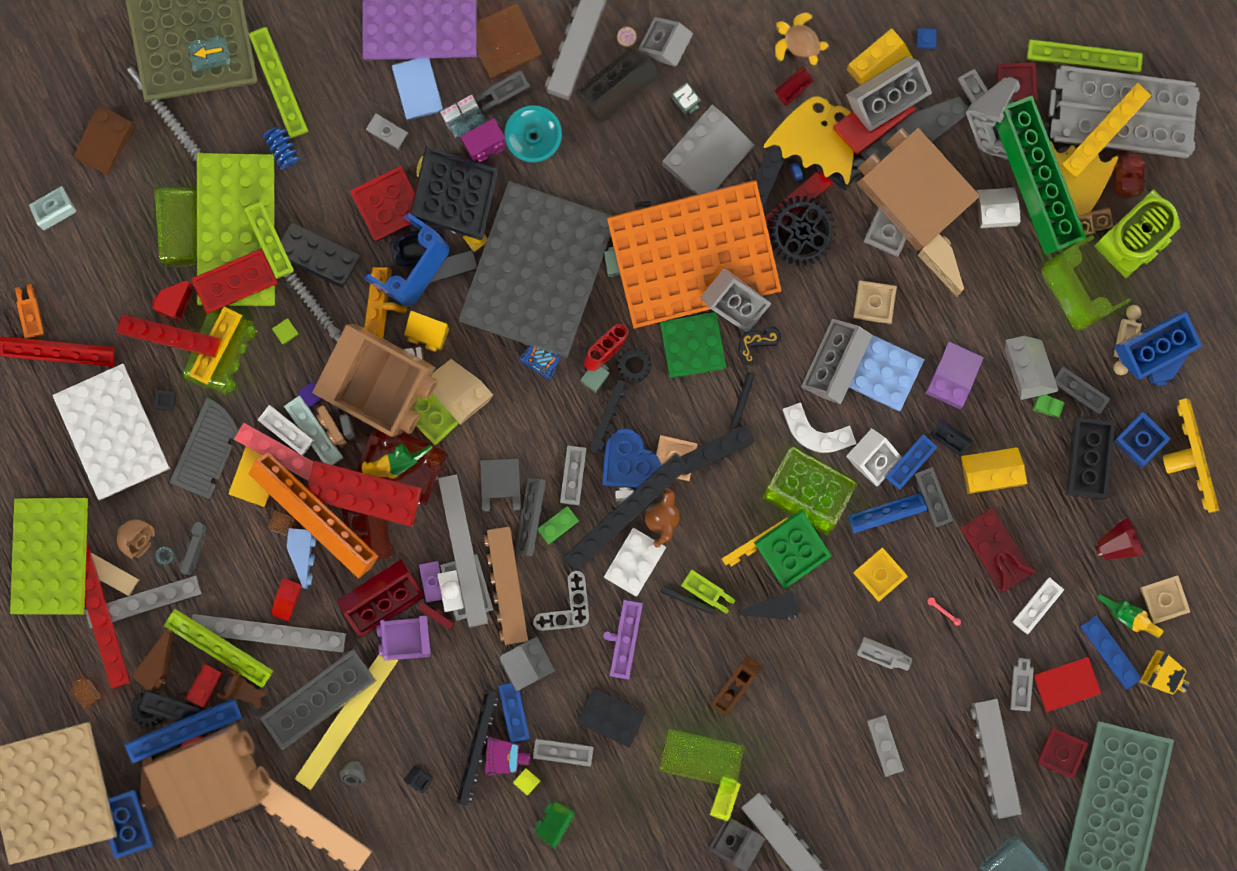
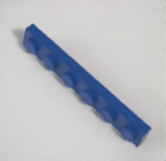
M231 699L127 742L125 747L132 763L238 720L242 716L235 699Z

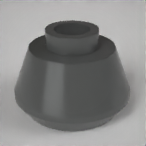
M357 761L347 763L339 773L342 782L350 786H359L366 779L364 767Z

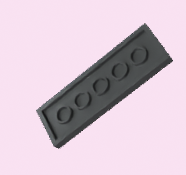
M353 649L260 719L281 750H284L377 680L358 653Z

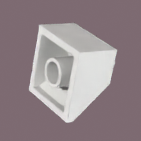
M1015 188L977 190V193L980 195L977 198L980 228L1018 226L1021 220L1019 201Z
M871 429L846 456L876 486L885 479L887 474L902 459L889 441L874 429Z

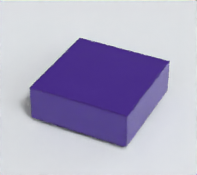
M314 381L298 391L308 408L322 400V398L312 393L316 386Z

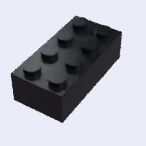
M1080 417L1073 420L1066 496L1099 500L1107 499L1115 422Z

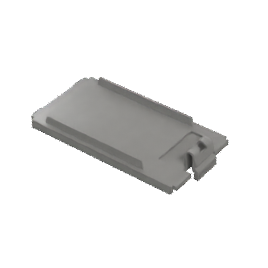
M1061 66L1060 69H1056L1054 88L1062 89V93L1056 96V90L1050 91L1048 116L1051 119L1050 139H1053V142L1080 145L1125 95L1139 83L1152 96L1104 148L1188 158L1189 155H1192V151L1195 150V142L1193 140L1197 101H1199L1200 92L1195 87V82Z

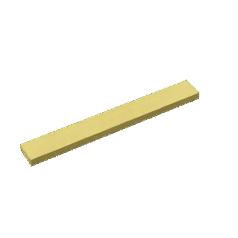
M377 656L369 668L377 681L344 705L295 780L312 790L398 660L383 661V656Z

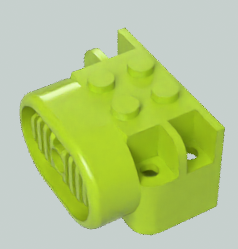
M1153 190L1098 241L1094 247L1126 279L1142 263L1147 265L1158 255L1156 250L1162 251L1172 241L1170 237L1180 228L1177 211L1169 201ZM1142 225H1146L1149 228V233H1145L1142 230Z

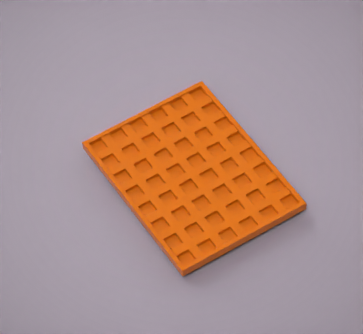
M756 180L606 217L633 328L709 310L710 308L700 297L724 268L762 296L781 292Z

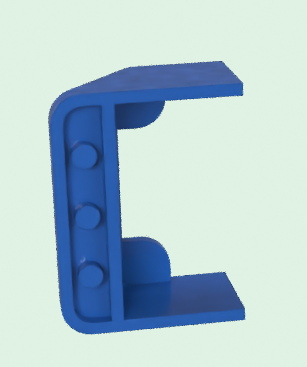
M410 213L405 214L403 219L420 230L418 241L427 250L407 280L400 276H392L383 284L370 274H366L363 277L367 282L406 307L413 306L417 302L449 253V245L432 228Z

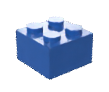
M1142 412L1113 442L1141 468L1171 438Z

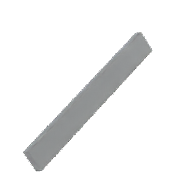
M456 474L438 478L469 628L488 624L458 476Z

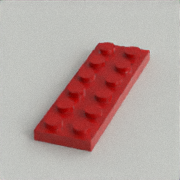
M313 461L307 489L322 503L407 526H413L422 489L319 461Z

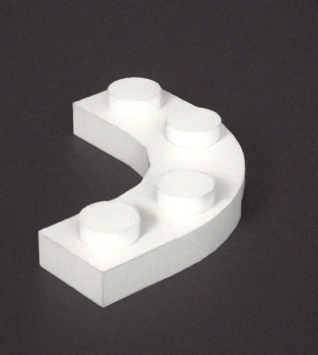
M801 403L782 409L793 437L802 446L810 450L830 453L856 444L850 426L833 432L822 433L810 426Z

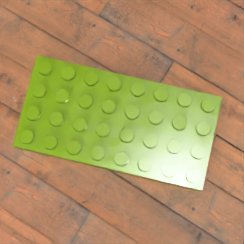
M197 153V276L261 249L244 212V208L262 201L274 227L273 155ZM275 285L228 306H275ZM197 295V305H202Z

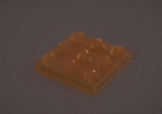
M514 4L476 22L477 52L490 79L542 55L518 4Z

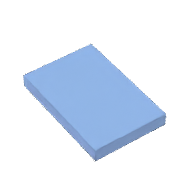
M429 58L414 59L392 65L407 121L443 111Z

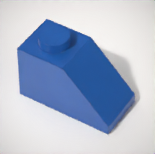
M1185 355L1149 374L1150 385L1156 384L1157 387L1168 385V381L1174 378L1188 356Z

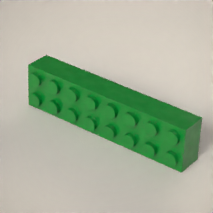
M1033 96L1008 104L1003 112V120L1001 123L996 121L995 125L1044 254L1058 251L1087 239Z

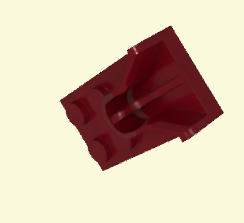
M993 508L959 528L1000 593H1004L1036 572L1035 569L1030 567Z

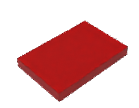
M1089 657L1033 675L1045 712L1101 694Z

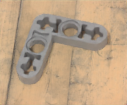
M573 571L568 576L571 610L536 615L533 622L536 629L547 631L585 626L588 623L589 611L586 582L582 572ZM575 574H578L580 578L582 577V581H579V588L583 587L584 591L576 590L572 592L571 588H575V582H571V579L574 578ZM580 593L584 596L582 604H575L573 602L575 594ZM585 606L586 610L582 609V615L586 616V619L580 624L578 620H575V617L578 616V610L574 611L573 607L580 608ZM560 614L565 615L567 618L566 624L562 626L556 623V617ZM549 615H553L554 627H550L551 623H546L543 628H541L540 624H537L540 617H544V620H550Z

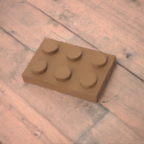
M324 405L317 409L319 414L316 416L325 429H329L326 433L335 446L339 445L341 448L348 445L329 411Z

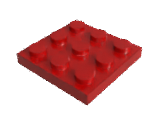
M402 166L350 190L375 242L412 225L403 217L411 211L415 192Z

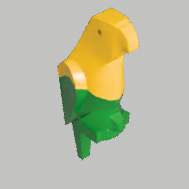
M401 443L395 447L394 452L384 455L378 461L364 462L362 464V472L376 477L395 478L416 464L419 458L432 449V446L429 445L414 454H410L404 444Z
M1100 594L1097 598L1113 610L1111 614L1133 631H1146L1157 638L1162 635L1164 630L1154 625L1148 618V613L1143 609L1131 605L1127 601H1118L1116 603Z

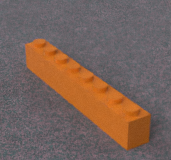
M269 452L254 462L248 474L358 579L372 568L378 555Z

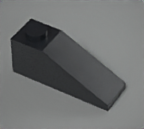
M789 591L739 610L738 615L780 620L786 618L787 621L798 618L797 614L801 611L793 591Z

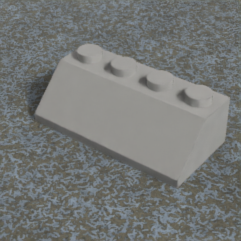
M906 57L849 92L846 96L854 113L868 131H872L932 94V91L919 61Z
M832 319L801 388L826 400L841 404L872 338V334L860 326Z

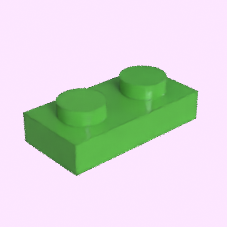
M567 506L540 526L538 532L549 545L576 525L579 520Z

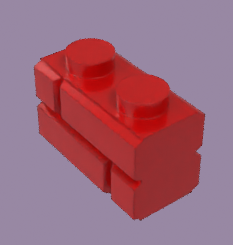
M204 664L201 674L197 676L186 699L206 708L224 673L208 664Z

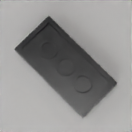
M291 223L281 240V244L292 265L341 288L346 284L360 259L359 254L294 223Z

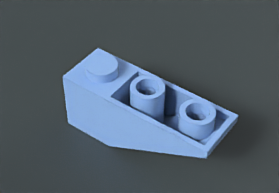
M289 528L287 550L302 587L308 589V585L312 584L310 566L314 565V554L311 553L312 546H316V538L308 530Z

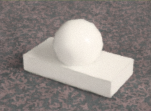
M457 570L439 573L438 579L445 612L464 609Z

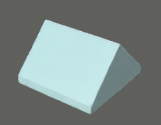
M62 186L29 205L36 223L43 230L77 212Z

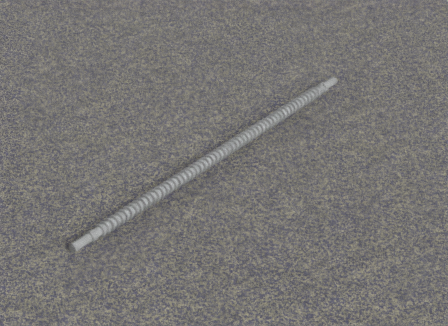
M134 66L129 67L127 71L137 82V87L142 90L138 71ZM161 99L152 100L151 105H155L154 109H158L157 113L162 114L161 118H165L164 122H168L167 126L172 127L171 131H175L174 135H178L177 139H181V144H185L184 148H188L187 152H191L190 156H194V161H197V153H200V148H196L197 144H193L194 140H190L191 137L187 136L186 131H183L184 128L180 127L181 124L177 123L176 118H173L174 115L170 114L171 111L167 110L164 102L160 101ZM292 272L285 275L284 277L288 278L287 281H291L290 285L294 286V290L298 291L297 294H301L300 298H304V303H308L307 307H311L310 311H314V316H318L317 320H321L320 324H324V329H327L330 333L329 336L338 342L341 331L333 325V321L329 320L330 317H327V313L323 312L324 309L319 307L320 304H317V300L313 299L314 296L309 294L310 291H306L307 287L303 286L304 283L299 281L300 278H296L297 274Z

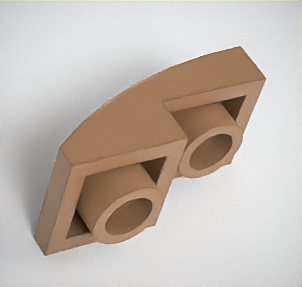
M1110 207L1078 216L1085 235L1114 227Z

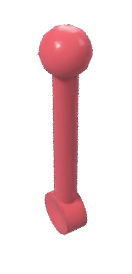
M934 598L928 599L927 602L929 605L935 606L943 614H945L952 621H954V624L956 626H959L961 624V620L959 618L953 617L945 609L939 606L935 602Z

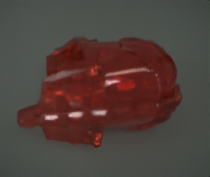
M1122 150L1121 155H1117L1118 160L1112 172L1115 173L1114 190L1118 196L1128 199L1143 193L1146 185V180L1144 179L1146 164L1139 154L1128 155L1127 151Z

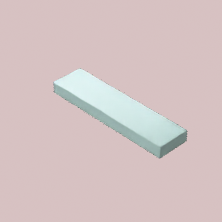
M300 395L284 406L299 429L314 440L311 446L323 463L335 465L343 459L341 453Z

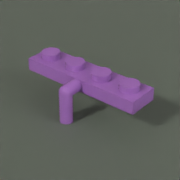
M624 600L618 634L605 632L603 635L605 640L616 642L610 672L611 677L629 680L643 603Z

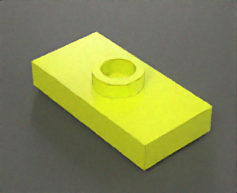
M722 778L710 813L711 816L729 821L741 784Z

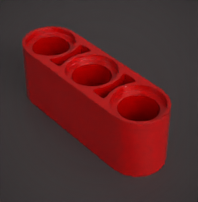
M622 324L614 325L588 350L584 359V366L588 370H598L623 346L628 336L626 326Z

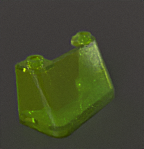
M197 187L155 188L158 246L161 264L165 268L197 265Z

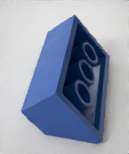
M1187 312L1176 313L1115 345L1114 348L1121 363L1139 380L1202 347V344Z

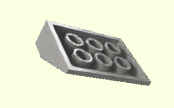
M711 105L662 161V166L697 195L716 190L754 147V144L721 111Z

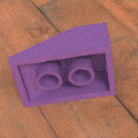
M948 342L925 394L961 409L984 357Z

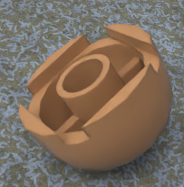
M130 520L119 527L117 546L129 558H139L150 547L151 542L148 541L151 536L154 537L155 535L154 528L145 521Z

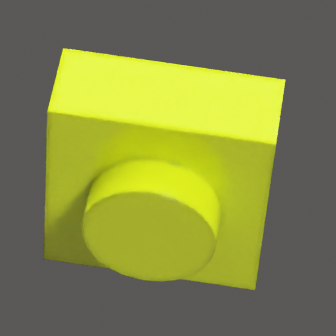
M526 768L513 783L528 796L540 780Z

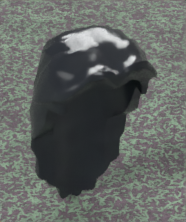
M433 229L449 245L447 235ZM420 230L401 233L391 240L390 251L395 264L410 267L419 262L427 250L418 241Z

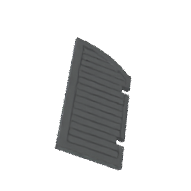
M206 398L169 482L209 500L216 486L211 481L213 478L219 480L233 447L228 442L230 438L234 439L240 430L228 412L215 401Z

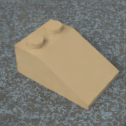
M938 234L920 251L918 256L957 297L964 290V286L952 247L950 246L951 242L944 235L941 237Z
M452 359L431 375L438 380L433 394L460 425L486 405L493 396L481 380Z

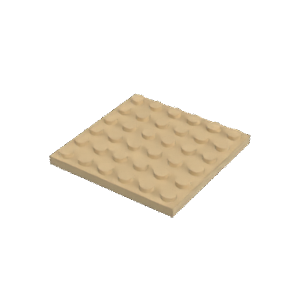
M90 722L0 746V829L9 865L117 837Z

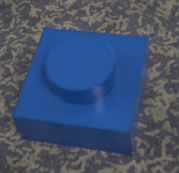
M918 28L916 49H936L937 29Z

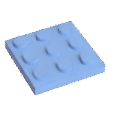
M872 335L849 388L900 412L925 359Z

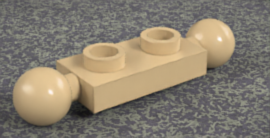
M1131 305L1127 308L1126 315L1128 320H1121L1116 345L1140 333L1142 324L1137 323L1136 320L1141 316V309L1137 305ZM1114 350L1113 356L1119 358L1116 350ZM1120 358L1114 364V371L1118 375H1125L1129 371L1121 363Z

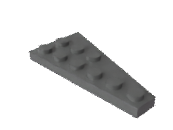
M956 97L915 112L859 155L866 161L875 153L882 160L892 151L886 142L902 127L909 135L919 128L933 143L966 116L968 107L960 97Z

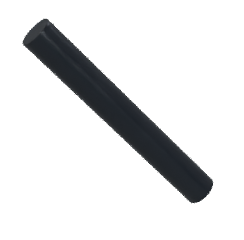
M748 372L730 427L738 428L755 377L754 373Z
M664 585L660 591L711 615H714L716 608Z

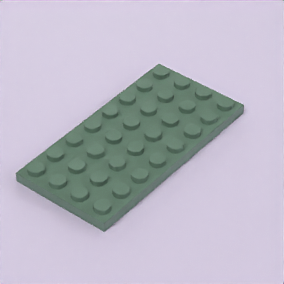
M1097 721L1063 871H1145L1174 740Z

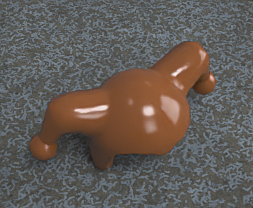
M667 488L662 492V501L649 505L645 512L647 527L653 532L661 533L659 540H655L653 543L656 548L661 547V544L672 539L673 530L680 520L679 511L674 505L675 493Z

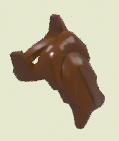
M228 669V672L232 673L233 676L228 679L224 687L225 694L216 693V695L227 701L232 698L250 702L257 709H260V699L267 694V691L256 689L254 685L247 683V680L242 678L241 674Z

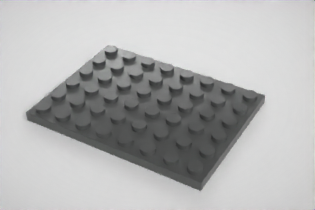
M509 181L461 311L459 322L568 358L611 236L606 217L612 215Z

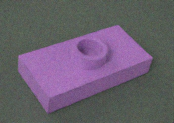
M435 561L419 565L426 603L442 600L438 574L440 573L439 562Z

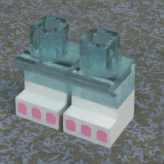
M472 95L457 102L460 111L456 104L440 112L455 137L458 136L460 139V136L468 133V130L474 127L477 128L485 122L480 108Z

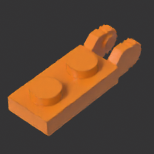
M32 284L27 285L29 299L23 300L22 289L20 287L15 288L18 300L16 303L24 338L31 339L44 336L40 311Z

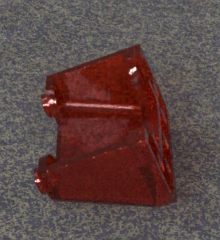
M375 428L368 439L357 472L363 473L362 464L364 462L378 461L384 455L394 452L395 447L401 443L404 444L410 454H414L430 444L404 433L391 437ZM432 446V449L419 458L416 464L397 477L380 478L422 488L418 504L426 505L448 454L442 449Z

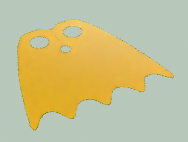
M814 96L801 104L782 122L764 144V148L778 145L781 147L783 158L799 155L805 168L812 164H819L823 169L825 177L839 172L844 177L845 183L848 184L854 151L833 130V126L838 123L834 119L836 113L841 112L847 116L851 112L842 106L830 105L824 98ZM815 103H821L824 106L822 113H816L812 107ZM826 121L828 125L822 126L821 122Z
M1050 141L1078 216L1091 212L1113 172L1118 156H1115L1109 162L1103 163L1097 154L1074 179L1061 165L1076 150L1075 146L1072 145L1064 153H1058Z

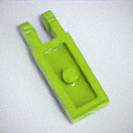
M692 569L681 585L712 607L715 606L726 614L729 610L717 602L719 597L722 596L727 602L732 604L736 601L724 593V590Z

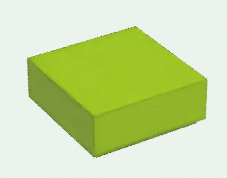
M288 318L272 328L283 345L299 335Z

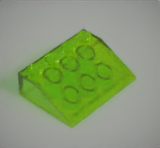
M790 446L764 492L762 499L790 515H794L799 510H802L815 529L829 536L858 483L797 448Z

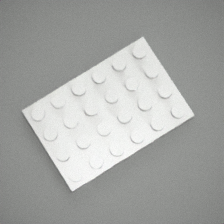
M124 364L52 395L98 500L109 497L170 469Z

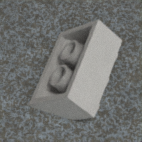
M1028 336L1006 340L1005 353L1020 399L1023 400L1058 392L1042 340Z

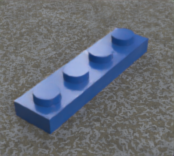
M921 493L848 515L847 517L853 533H857L927 511V507Z
M1097 615L1080 626L1125 690L1142 678Z

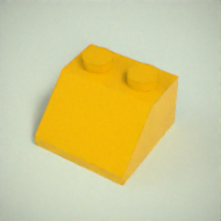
M411 311L404 335L408 338V342L418 345V343L425 344L426 349L436 352V349L442 350L449 328L443 322Z

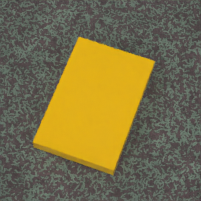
M246 446L228 494L265 507L270 494L248 474L254 462L263 455Z

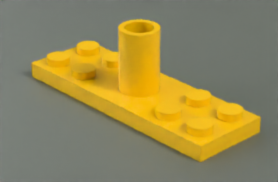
M1187 398L1179 400L1180 405H1177L1179 416L1184 418L1185 423L1182 424L1184 434L1189 437L1191 448L1163 455L1166 471L1169 474L1197 467L1200 478L1197 480L1199 491H1203L1205 497L1202 498L1204 510H1208L1209 513L1220 511L1191 401Z

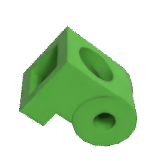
M1047 394L1036 397L1032 410L1059 418L1064 402L1047 396Z

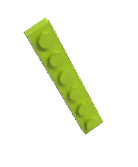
M267 27L249 33L290 138L292 139L307 133L308 129Z
M1029 40L1027 60L1139 74L1141 72L1143 54Z
M176 609L173 610L164 625L169 630L262 688L273 672L272 669Z

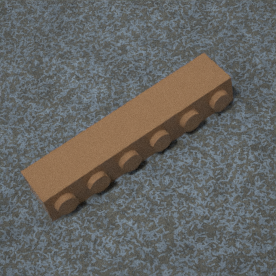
M504 527L487 530L488 535H484L485 545L490 547L491 553L487 554L489 566L493 565L494 572L490 573L492 585L496 584L497 591L493 592L495 604L499 603L500 610L496 611L498 623L502 622L503 629L499 630L501 642L505 641V645L527 642L528 635L511 528Z

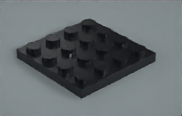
M427 146L424 151L410 214L420 221L481 241L484 236L498 169Z

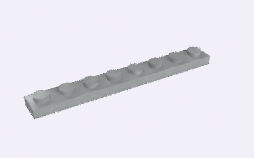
M192 615V620L219 637L344 653L346 633Z

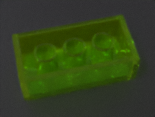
M668 729L659 771L735 788L744 745Z

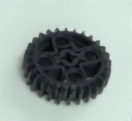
M796 196L795 201L792 197H789V203L785 200L782 201L783 207L777 205L778 212H771L775 217L768 218V221L772 222V225L767 226L768 229H771V232L768 233L769 236H772L770 242L774 243L772 250L778 249L776 256L783 254L782 261H786L789 258L788 264H792L794 260L796 266H799L801 261L803 266H807V260H809L810 264H814V258L820 261V254L827 256L824 250L832 249L828 244L835 243L831 239V236L837 235L832 232V229L837 228V226L831 225V222L835 221V219L828 217L832 212H825L826 205L820 207V200L814 203V197H811L809 201L808 196H803L802 201L800 196ZM795 207H805L798 217L788 212ZM811 209L815 212V217L812 220L808 218V211ZM785 215L789 217V224L787 226L782 224V217ZM820 219L824 223V234L815 228ZM778 227L788 233L782 243L779 239ZM797 227H804L803 231L805 234H800ZM815 236H819L821 239L819 246L813 243ZM790 242L795 244L793 252H790L787 247ZM804 245L815 250L806 255H798Z

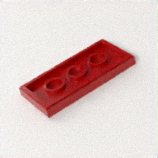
M911 106L872 131H868L858 116L852 111L835 124L833 130L859 155L912 115L916 109Z
M262 248L191 278V282L206 314H210L278 284Z

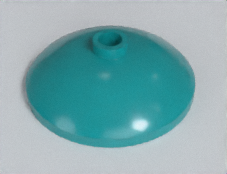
M523 107L514 112L507 121L505 127L506 144L511 153L520 160L526 162L544 161L557 151L561 143V125L557 117L544 107ZM532 134L537 135V138L535 140H532L530 138Z

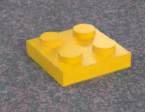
M883 547L853 572L878 602L908 577Z

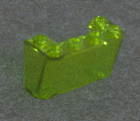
M221 310L207 314L200 331L201 334H210ZM244 318L240 319L208 384L189 376L199 356L198 353L194 352L191 353L183 378L228 396L229 392L232 393L236 384L233 381L232 375L239 369L240 362L238 360L240 355H244L246 351V341L254 339L257 332L253 321Z

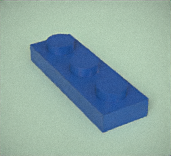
M923 434L885 478L900 490L935 451L937 446Z
M511 683L498 686L511 743L530 739L520 691L516 692Z

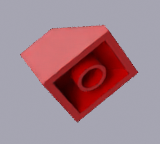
M183 281L161 290L159 295L156 294L152 301L153 309L158 314L180 323L195 289L194 286L188 281Z

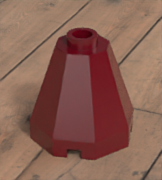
M1129 518L1117 524L1097 542L1098 546L1095 547L1099 557H1104L1105 560L1138 557L1145 554Z

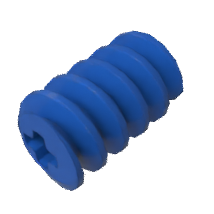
M275 127L267 131L263 138L267 140V146H271L269 150L271 153H274V159L277 160L276 164L281 166L279 170L294 165L300 157L293 156L297 151L296 149L290 150L293 143L287 144L290 137L283 136L287 130H280L281 127Z

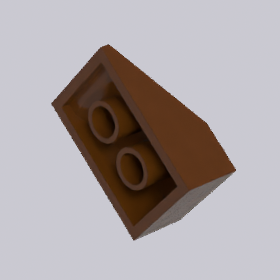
M99 104L88 123L74 158L107 176L134 132L135 125Z
M168 629L132 675L135 680L150 691L161 690L167 683L166 677L169 672L176 634Z

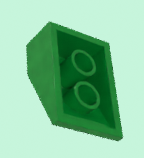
M554 801L553 804L549 802L544 811L547 814L544 821L540 819L534 829L537 831L536 836L554 848L557 846L575 811L557 801Z

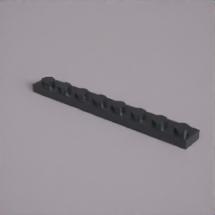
M675 452L568 551L563 558L578 571L685 472L689 465Z

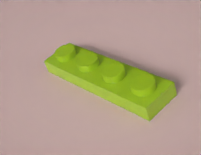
M262 201L244 208V212L275 278L278 279L294 271Z

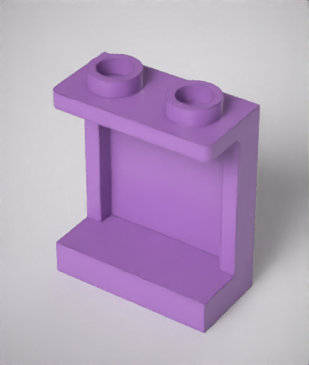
M427 616L395 621L380 620V625H377V636L382 639V644L378 645L379 656H383V661L430 657Z

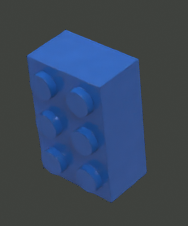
M138 790L108 799L117 837L109 839L115 859L156 845L145 810L139 800L140 794Z

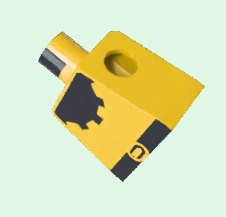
M1156 650L1139 681L1144 685L1169 694H1175L1177 689L1184 693L1189 688V682L1183 679L1186 670L1166 652Z

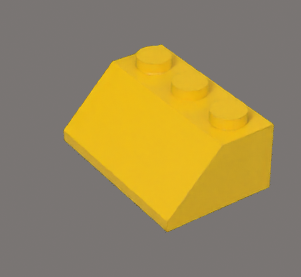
M891 28L848 64L847 70L862 85L904 58L913 57L902 39Z
M1018 447L961 456L967 494L1027 484L1024 463Z

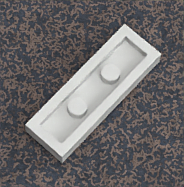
M270 405L258 419L260 423L302 456L314 442L311 437Z
M1049 577L1012 623L1024 633L1029 634L1064 589Z

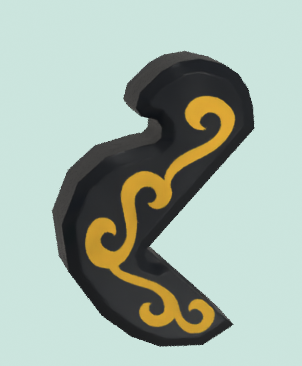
M766 327V334L757 330L745 332L740 338L738 345V354L741 361L745 365L752 366V347L776 346L781 339L779 329L776 327Z

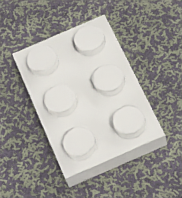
M633 528L604 578L637 597L666 547L661 544V547L656 548L653 544L655 540Z

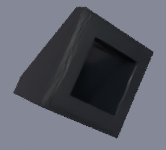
M416 765L412 767L404 778V781L420 794H423L433 780L431 776Z

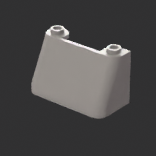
M1013 77L1003 78L973 102L966 111L978 147L987 154L1006 159L1008 157L995 123L996 121L1001 123L1006 106L1013 103L1011 98L1013 92H1018L1020 89L1018 80Z

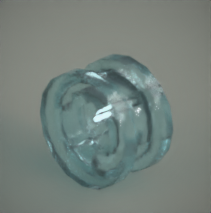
M169 547L159 548L156 553V559L161 564H169L175 558L174 551ZM167 550L170 558L163 561L161 552H166Z

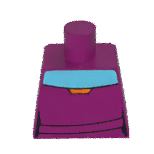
M488 738L485 775L517 772L518 764L529 765L530 754L519 753L518 744Z

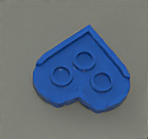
M628 429L618 430L608 438L605 448L603 486L637 488L661 466L659 457L651 451L644 449L642 437L634 431Z

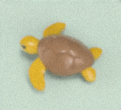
M802 13L797 15L793 20L792 27L782 21L776 23L777 30L785 35V38L776 44L775 53L778 60L782 61L784 59L785 50L788 48L796 56L809 57L812 65L817 64L818 57L816 55L820 53V50L827 49L829 45L826 42H819L814 31L803 25L812 18L811 14Z

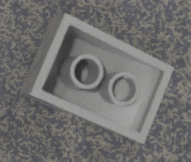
M725 268L700 297L710 309L745 332L750 331L771 305V302Z

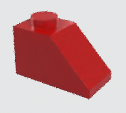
M283 578L276 594L271 615L290 621L303 589L302 585Z

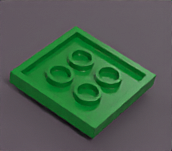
M716 312L660 322L670 378L726 369Z
M799 510L754 542L784 589L831 557V554L802 510Z

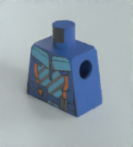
M530 346L520 357V361L551 380L561 356Z

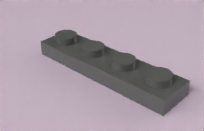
M532 478L527 480L514 554L533 556L546 480Z

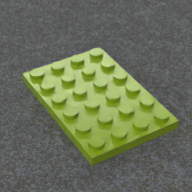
M87 498L14 499L10 614L84 615Z

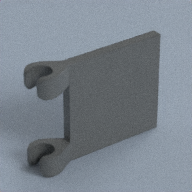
M519 459L481 460L483 512H490V498L513 497L514 511H520Z

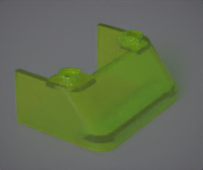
M1093 235L1063 251L1042 267L1043 277L1071 325L1077 330L1089 327L1131 302L1130 298L1112 307L1109 300L1104 297L1091 301L1075 274L1073 268L1079 265L1082 260V254L1079 249L1089 244L1094 239Z

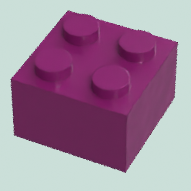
M494 118L460 136L470 159L478 163L487 160V156L492 153L498 154L502 152L506 146L505 137Z

